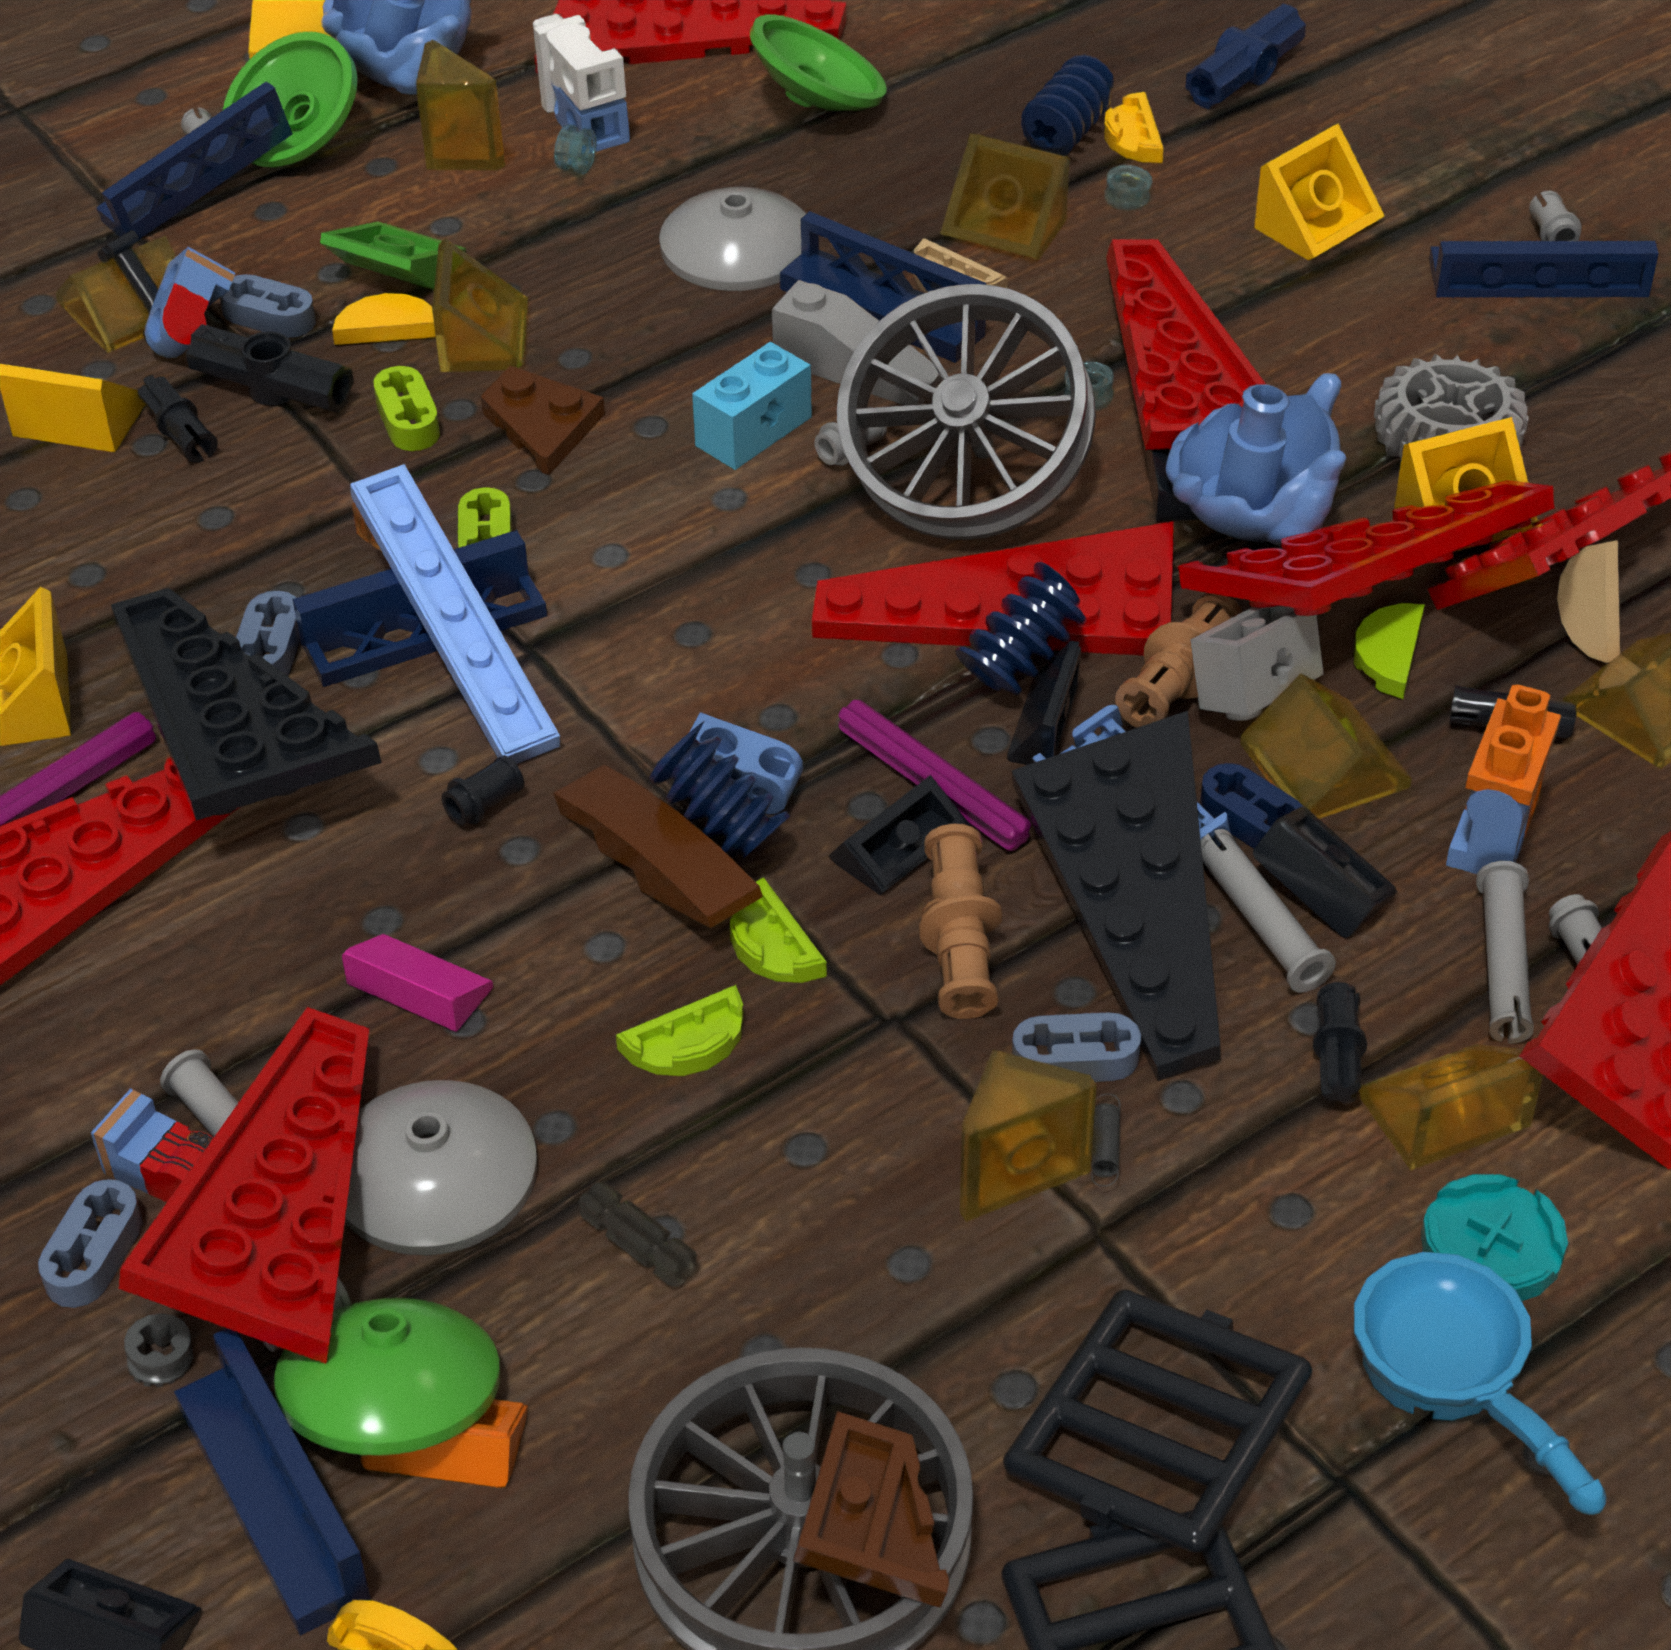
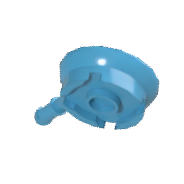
M1420 1252L1393 1259L1366 1279L1354 1303V1336L1363 1354V1366L1378 1392L1397 1408L1413 1414L1415 1406L1423 1410L1434 1411L1432 1419L1452 1421L1478 1414L1483 1409H1486L1494 1420L1512 1432L1535 1454L1536 1463L1548 1470L1569 1497V1503L1582 1514L1594 1515L1599 1514L1604 1509L1607 1499L1605 1489L1599 1479L1595 1480L1570 1450L1569 1441L1564 1436H1558L1531 1408L1513 1397L1511 1393H1507L1513 1387L1512 1381L1519 1376L1532 1348L1530 1316L1516 1290L1487 1266L1457 1254Z

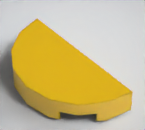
M1145 92L1128 94L1122 98L1121 105L1114 109L1110 108L1105 112L1104 139L1112 150L1125 158L1143 163L1163 162L1164 148Z
M384 293L364 297L348 305L336 317L332 328L334 345L442 337L440 320L436 310L423 299L407 294Z
M353 1600L342 1606L328 1628V1645L339 1650H457L449 1640L428 1624L400 1609L376 1601Z

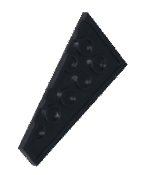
M170 588L110 604L116 625L196 821L213 815H225L251 803L274 796L289 795L300 788L382 763L377 742L366 734L357 737L347 729L346 721L334 710L325 713L311 702L310 694L307 690L260 655L255 654L250 657L242 651L239 640L229 632L219 634L208 625L205 614Z
M1188 711L1011 770L1013 787L1123 1012L1140 1030V1046L1157 1081L1220 1060V1035Z

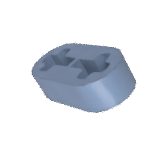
M236 275L229 291L220 297L223 316L227 321L258 331L279 332L287 336V338L308 333L316 324L311 294L302 288L255 275Z
M268 591L257 595L249 602L236 638L240 642L242 651L250 657L258 654L288 676L300 643L292 600L296 597L284 591ZM264 652H270V654L263 656Z
M1105 1012L1031 1017L1019 1023L1014 1030L1011 1062L1015 1072L1022 1079L1036 1084L1120 1080L1132 1074L1138 1066L1141 1033L1138 1026L1130 1018L1118 1013ZM1103 1042H1113L1117 1051H1106ZM1035 1046H1047V1051L1049 1052V1054H1038V1050Z
M110 1179L97 1181L85 1187L74 1199L43 1249L38 1261L39 1273L46 1294L52 1302L62 1307L76 1308L85 1306L98 1299L109 1286L137 1239L143 1225L136 1194L128 1184L120 1180ZM114 1209H119L121 1214L116 1215L111 1213ZM96 1216L104 1217L99 1227L96 1223ZM84 1259L87 1270H76ZM62 1271L71 1272L68 1278H64L61 1275Z

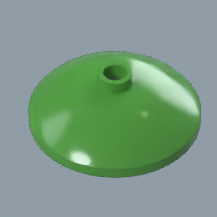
M762 15L755 19L750 29L753 49L772 79L786 90L785 94L793 102L804 107L814 105L833 111H860L875 107L881 103L887 89L884 79L871 63L847 44L812 25L780 15Z
M300 32L277 39L257 52L235 77L226 95L223 110L267 81L275 87L293 135L251 164L262 167H280L303 160L323 148L343 126L355 99L357 71L348 51L333 37L319 32Z
M412 1298L367 1300L333 1311L326 1364L286 1349L282 1352L277 1362L274 1376L276 1402L288 1424L295 1431L323 1447L359 1455L408 1453L449 1440L479 1420L489 1409L496 1397L500 1383V1364L498 1351L488 1333L473 1320L454 1309L438 1303Z

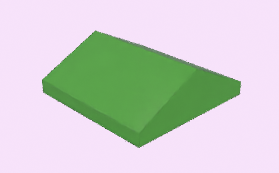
M379 221L322 232L320 243L345 263L432 290L465 258L466 252L464 247Z

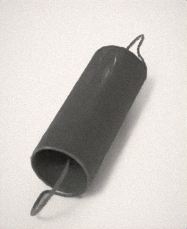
M1108 1093L1098 1096L1093 1103L1091 1165L1093 1171L1091 1172V1178L1094 1184L1102 1187L1115 1183L1119 1175L1120 1100L1117 1096ZM1103 1095H1112L1117 1098L1119 1108L1108 1103L1095 1106V1102ZM1093 1173L1100 1177H1110L1117 1173V1177L1111 1184L1099 1185L1094 1181Z

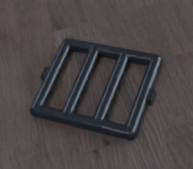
M1120 1290L1113 1295L1005 1453L1003 1466L1009 1475L1079 1504L1082 1518L1108 1529L1112 1522L1116 1520L1189 1552H1201L1211 1542L1311 1379L1312 1366L1302 1356L1234 1331L1233 1319L1207 1309L1202 1317H1198L1131 1290ZM1132 1322L1275 1379L1260 1403L1255 1405L1116 1350L1114 1346ZM1099 1374L1241 1431L1225 1459L1221 1460L1086 1405L1078 1400L1094 1376ZM1063 1427L1207 1488L1188 1517L1042 1456V1453L1059 1428Z
M1192 1510L1186 1511V1512H1182V1513H1180V1514H1183V1515L1189 1517V1515H1190V1513L1192 1512ZM1114 1520L1109 1529L1101 1525L1091 1526L1088 1539L1012 1559L1003 1566L1001 1571L1004 1587L1028 1650H1077L1225 1607L1242 1644L1226 1650H1278L1223 1523L1207 1548L1201 1551L1212 1578L1056 1622H1051L1038 1585L1177 1546L1133 1527L1123 1529L1121 1523Z

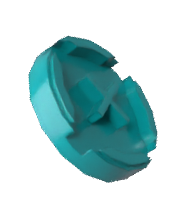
M1472 1174L1449 1182L1437 1193V1198L1428 1206L1421 1229L1423 1252L1457 1254L1487 1266L1516 1290L1521 1301L1536 1297L1544 1292L1557 1279L1568 1246L1565 1221L1552 1201L1537 1189H1535L1533 1195L1528 1190L1517 1187L1519 1180L1501 1174Z

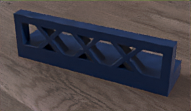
M267 81L104 190L102 195L105 202L96 207L103 224L119 237L132 230L141 239L293 135L275 87Z
M810 211L800 219L801 254L780 272V289L788 292L798 280L817 284L822 288L847 295L879 321L901 304L924 294L913 289L902 273L904 270L915 274L927 292L962 284L987 285L985 282ZM819 235L827 238L840 256L836 257L819 250ZM861 252L871 256L883 274L879 275L870 271L858 253ZM975 320V345L985 336L986 320ZM962 322L946 325L924 335L937 356L954 363L961 359ZM918 339L911 343V345L924 350Z
M1440 241V246H1431L1429 263L1436 298L1649 297L1659 253L1655 241Z
M517 530L453 549L500 631L547 617L546 603L529 576L526 545ZM392 569L292 599L300 643L323 687L437 652L434 643ZM520 591L525 600L509 607L493 604L496 598ZM398 629L413 632L410 638L398 642L382 639L385 633ZM341 647L356 650L353 656L328 663L324 655L325 652Z
M226 1328L213 1334L222 1369L174 1391L182 1415L299 1636H302L335 1619L342 1606L353 1600H371L360 1551L238 1332Z

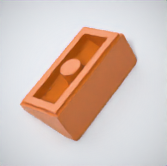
M494 1399L489 1409L479 1420L449 1440L408 1453L362 1455L361 1463L364 1468L373 1471L499 1488L505 1487L514 1468L527 1419L528 1405Z

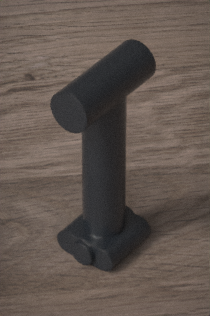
M131 230L105 245L97 254L103 263L114 259L148 313H150L159 289L132 249L139 242V238ZM144 329L142 333H143L144 340L146 341L145 329Z

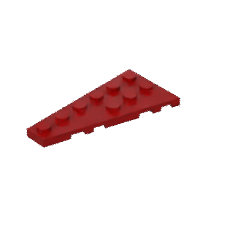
M1671 831L1661 836L1636 875L1638 883L1632 892L1623 896L1614 908V911L1617 913L1611 924L1600 930L1566 982L1568 991L1561 1002L1552 1006L1547 1011L1541 1021L1544 1028L1538 1037L1527 1042L1519 1055L1520 1058L1668 1170L1671 1169Z
M309 1007L304 1010L120 1267V1290L324 1364L327 1363L356 1138L355 1132L357 1131L370 1028Z

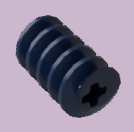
M1076 55L1067 60L1061 69L1056 71L1052 79L1046 82L1043 89L1036 93L1034 99L1027 103L1022 112V130L1031 147L1049 158H1062L1072 151L1074 145L1080 142L1083 135L1088 133L1091 126L1099 120L1100 116L1107 111L1111 104L1114 78L1109 68L1097 58L1088 55Z
M1042 562L1034 564L1033 571L1036 578L1026 576L1018 582L1017 588L1020 596L1008 594L1002 599L1001 606L1004 613L994 611L986 616L985 624L988 631L981 629L973 630L969 635L972 649L962 646L955 650L960 662L975 677L997 691L1004 689L1019 696L1022 689L1014 674L1019 671L1035 678L1039 673L1030 657L1035 653L1047 660H1052L1055 656L1046 641L1047 638L1052 636L1067 643L1071 637L1062 622L1066 618L1079 625H1084L1087 622L1084 613L1079 607L1080 599L1076 591L1057 571Z
M703 721L656 763L649 776V781L653 785H657L673 779L674 783L667 794L666 800L670 804H674L690 798L691 802L684 817L690 822L707 817L709 820L702 832L711 840L724 835L726 840L721 849L730 858L741 854L744 859L791 815L787 811L769 818L765 815L773 800L772 794L768 792L752 799L748 796L756 777L751 773L735 780L732 779L731 774L739 758L735 754L718 761L713 758L722 739L717 735L699 742L696 737L704 723Z

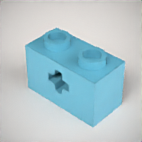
M769 342L693 392L695 446L736 470L812 418L811 365L776 344Z

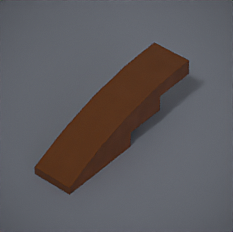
M606 765L596 768L553 793L561 815L593 831L600 853L634 870L641 892L709 928L714 927L763 897L760 886L714 841L682 814L640 784Z

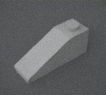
M798 280L772 308L773 343L809 363L812 375L841 384L843 374L855 349L879 320L847 295L822 288L817 284ZM911 345L905 347L888 364L934 388L942 380L933 363ZM878 378L871 393L872 395L905 406L921 405L925 401L881 378Z

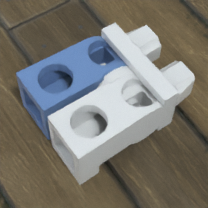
M553 14L536 19L533 22L541 104L547 113L554 111L558 123L584 155L630 142L627 102L623 99L626 97L623 57L615 48L601 52L591 41L590 31L580 15L563 19L559 14Z

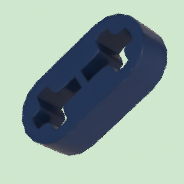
M1219 764L1208 769L1203 775L1200 805L1214 819L1226 812L1231 834L1253 849L1276 820L1303 806L1289 794L1250 769L1238 764Z

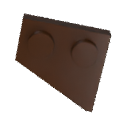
M509 366L480 396L482 413L496 427L505 430L507 438L518 449L526 447L535 456L536 467L546 475H550L605 415L604 397L513 366Z
M837 1411L793 1561L941 1608L948 1591L949 1579L946 1569L940 1570L931 1536L935 1523L928 1496L922 1491L918 1483V1474L921 1467L913 1435Z

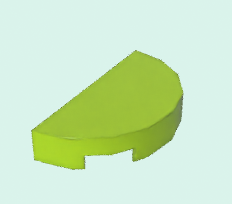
M1400 603L1379 608L1363 619L1355 633L1353 646L1354 665L1359 671L1362 669L1365 674L1376 681L1375 688L1382 693L1401 699L1404 698L1425 604Z
M764 877L756 881L760 886L763 897L732 915V919H730V941L737 958L753 973L776 982L804 983L827 977L826 960Z
M734 985L616 1034L617 1050L632 1065L656 1075L685 1076L710 1069L727 1058L741 1039L744 1013L743 1002L737 986Z

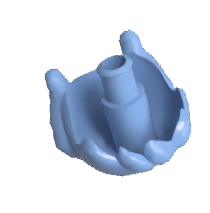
M325 0L321 24L324 31L348 51L357 71L379 84L395 88L401 94L414 95L419 94L425 87L429 86L437 75L451 65L460 52L471 22V0Z
M1324 373L1313 382L1306 394L1287 396L1282 390L1266 384L1250 386L1243 392V407L1234 403L1214 409L1200 425L1197 422L1179 433L1173 441L1166 462V475L1173 486L1174 496L1180 502L1189 505L1192 512L1205 525L1217 532L1240 540L1257 543L1270 542L1281 548L1282 538L1322 528L1323 522L1331 510L1341 470L1347 459L1344 452L1341 451L1339 433L1330 417L1334 403L1340 393V378L1336 374Z

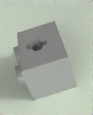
M1252 607L1190 639L1199 708L1226 713V717L1231 720H1248L1258 717L1263 713L1264 707L1279 699L1297 695L1300 692V687L1323 675L1317 615H1296L1294 608Z

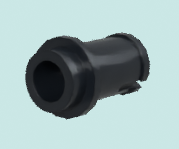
M503 755L465 780L461 778L451 780L448 783L447 791L442 793L441 796L443 807L455 823L459 825H464L467 822L477 824L484 818L486 810L511 794L521 791L525 784L524 778L516 763L508 756Z

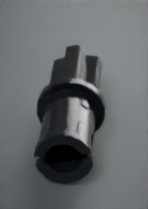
M153 375L146 376L143 379L144 385L138 389V396L156 417L157 429L162 435L172 437L190 462L199 463L204 461L202 455L194 447L196 444L210 458L217 449V438L197 417V407L191 400L181 398L164 376L157 378Z
M1455 685L1449 724L1487 727L1497 699L1507 700L1509 693L1477 690ZM1549 700L1547 711L1561 715L1555 737H1571L1576 722V706L1569 702Z
M1334 982L1323 986L1317 993L1316 1004L1318 1006L1319 1029L1313 1035L1312 1047L1315 1054L1320 1058L1322 1095L1328 1101L1340 1100L1345 1105L1357 1099L1356 1092L1362 1087L1361 1057L1367 1049V1037L1360 1028V994L1356 993V988L1350 984Z

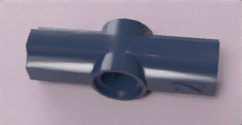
M1283 3L1275 10H1271L1246 30L1234 26L1229 27L1219 38L1214 53L1186 73L1185 88L1191 93L1194 103L1203 108L1210 109L1247 82L1259 86L1264 84L1274 72L1278 58L1305 39L1306 23L1301 20L1296 8Z

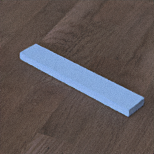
M405 464L351 483V497L497 758L506 755L518 764L560 747V734Z

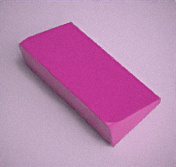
M385 934L352 946L342 954L347 984L455 1032L460 1029L493 989V981Z

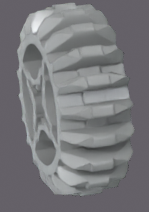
M1434 354L1430 362L1413 358L1410 367L1396 366L1394 375L1384 379L1383 386L1379 391V398L1375 402L1373 416L1376 418L1375 430L1377 432V441L1386 446V455L1400 457V461L1405 444L1509 417L1513 418L1519 447H1521L1529 420L1527 415L1528 406L1525 403V392L1515 387V378L1509 376L1501 377L1500 368L1497 366L1490 368L1482 367L1480 359L1466 362L1461 361L1458 355H1456L1453 360H1443L1437 354Z

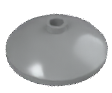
M727 187L707 191L688 199L666 218L660 230V252L666 265L676 275L702 287L726 291H743L771 286L780 282V272L801 254L800 219L806 213L786 197L764 189Z
M453 1080L422 1081L395 1088L374 1098L359 1109L345 1224L354 1233L375 1246L409 1255L445 1254L471 1247L486 1240L503 1229L515 1218L533 1190L538 1166L535 1140L529 1124L520 1111L504 1097L487 1088L467 1082Z

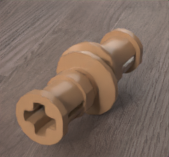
M1205 593L1194 604L1190 618L1182 622H1170L1161 625L1149 635L1144 646L1145 664L1141 668L1140 674L1136 678L1124 681L1116 692L1115 703L1119 707L1120 714L1124 720L1138 728L1166 718L1169 712V705L1179 698L1190 699L1198 697L1190 639L1242 613L1241 607L1235 600L1227 596ZM1217 606H1222V609L1212 619L1210 616L1212 611ZM1149 701L1150 707L1143 715H1139L1138 712Z
M947 824L931 830L925 837L924 850L927 858L932 861L933 867L931 883L933 900L928 902L921 912L922 918L919 923V935L924 946L937 954L938 962L942 967L943 987L938 993L940 1010L947 1016L957 1019H972L983 1016L998 1004V991L996 986L990 982L988 962L991 954L989 940L985 934L995 930L1002 922L1001 905L994 899L984 896L983 879L979 874L977 855L981 853L983 847L979 831L965 824Z

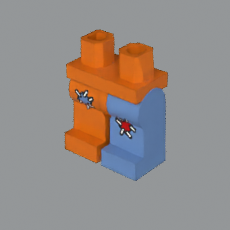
M1517 684L1512 685L1507 700L1497 699L1468 773L1465 788L1470 789L1471 793L1450 844L1446 866L1477 874L1483 866L1491 862L1512 861L1516 863L1539 801L1548 755L1561 719L1560 714L1547 711L1551 696L1547 692Z

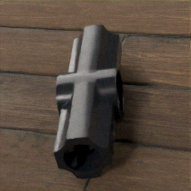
M201 324L191 334V343L186 352L189 369L248 386L250 397L255 402L263 405H279L293 399L339 413L348 403L350 390L354 384L352 368L292 351L290 340L279 332H259L250 337H245Z

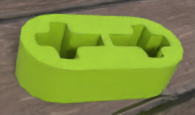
M393 366L378 373L373 380L376 404L391 442L396 447L406 451H420L434 445L440 437L437 408L422 375L418 370L407 366ZM397 393H403L404 396L399 397ZM414 419L416 424H411L409 420Z
M483 487L467 492L460 499L458 504V548L512 532L510 501L503 491ZM490 515V521H480L481 516Z

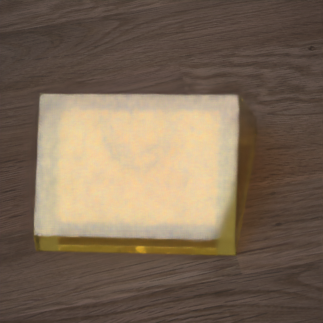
M432 39L426 42L417 75L416 90L427 170H499L505 167L496 80Z
M970 133L941 234L1039 260L1066 222L1069 158Z
M166 236L133 249L158 289L168 263L176 257ZM114 259L106 263H98L70 275L56 292L57 302L107 353L144 338L142 332L146 327L149 313Z
M446 238L438 245L432 307L440 372L506 370L509 366L520 368L524 364L528 297Z
M1671 632L1636 641L1563 698V702L1573 703L1576 706L1577 717L1660 769L1671 762Z
M1302 673L1292 681L1241 735L1240 745L1268 782L1298 800L1319 819L1411 787L1412 778L1347 698Z
M1475 1044L1362 1085L1359 1094L1369 1112L1411 1171L1530 1127L1543 1074L1519 1057L1523 1049Z
M997 1050L992 1051L962 1124L960 1213L966 1222L1090 1173L1097 1085L1090 1075Z

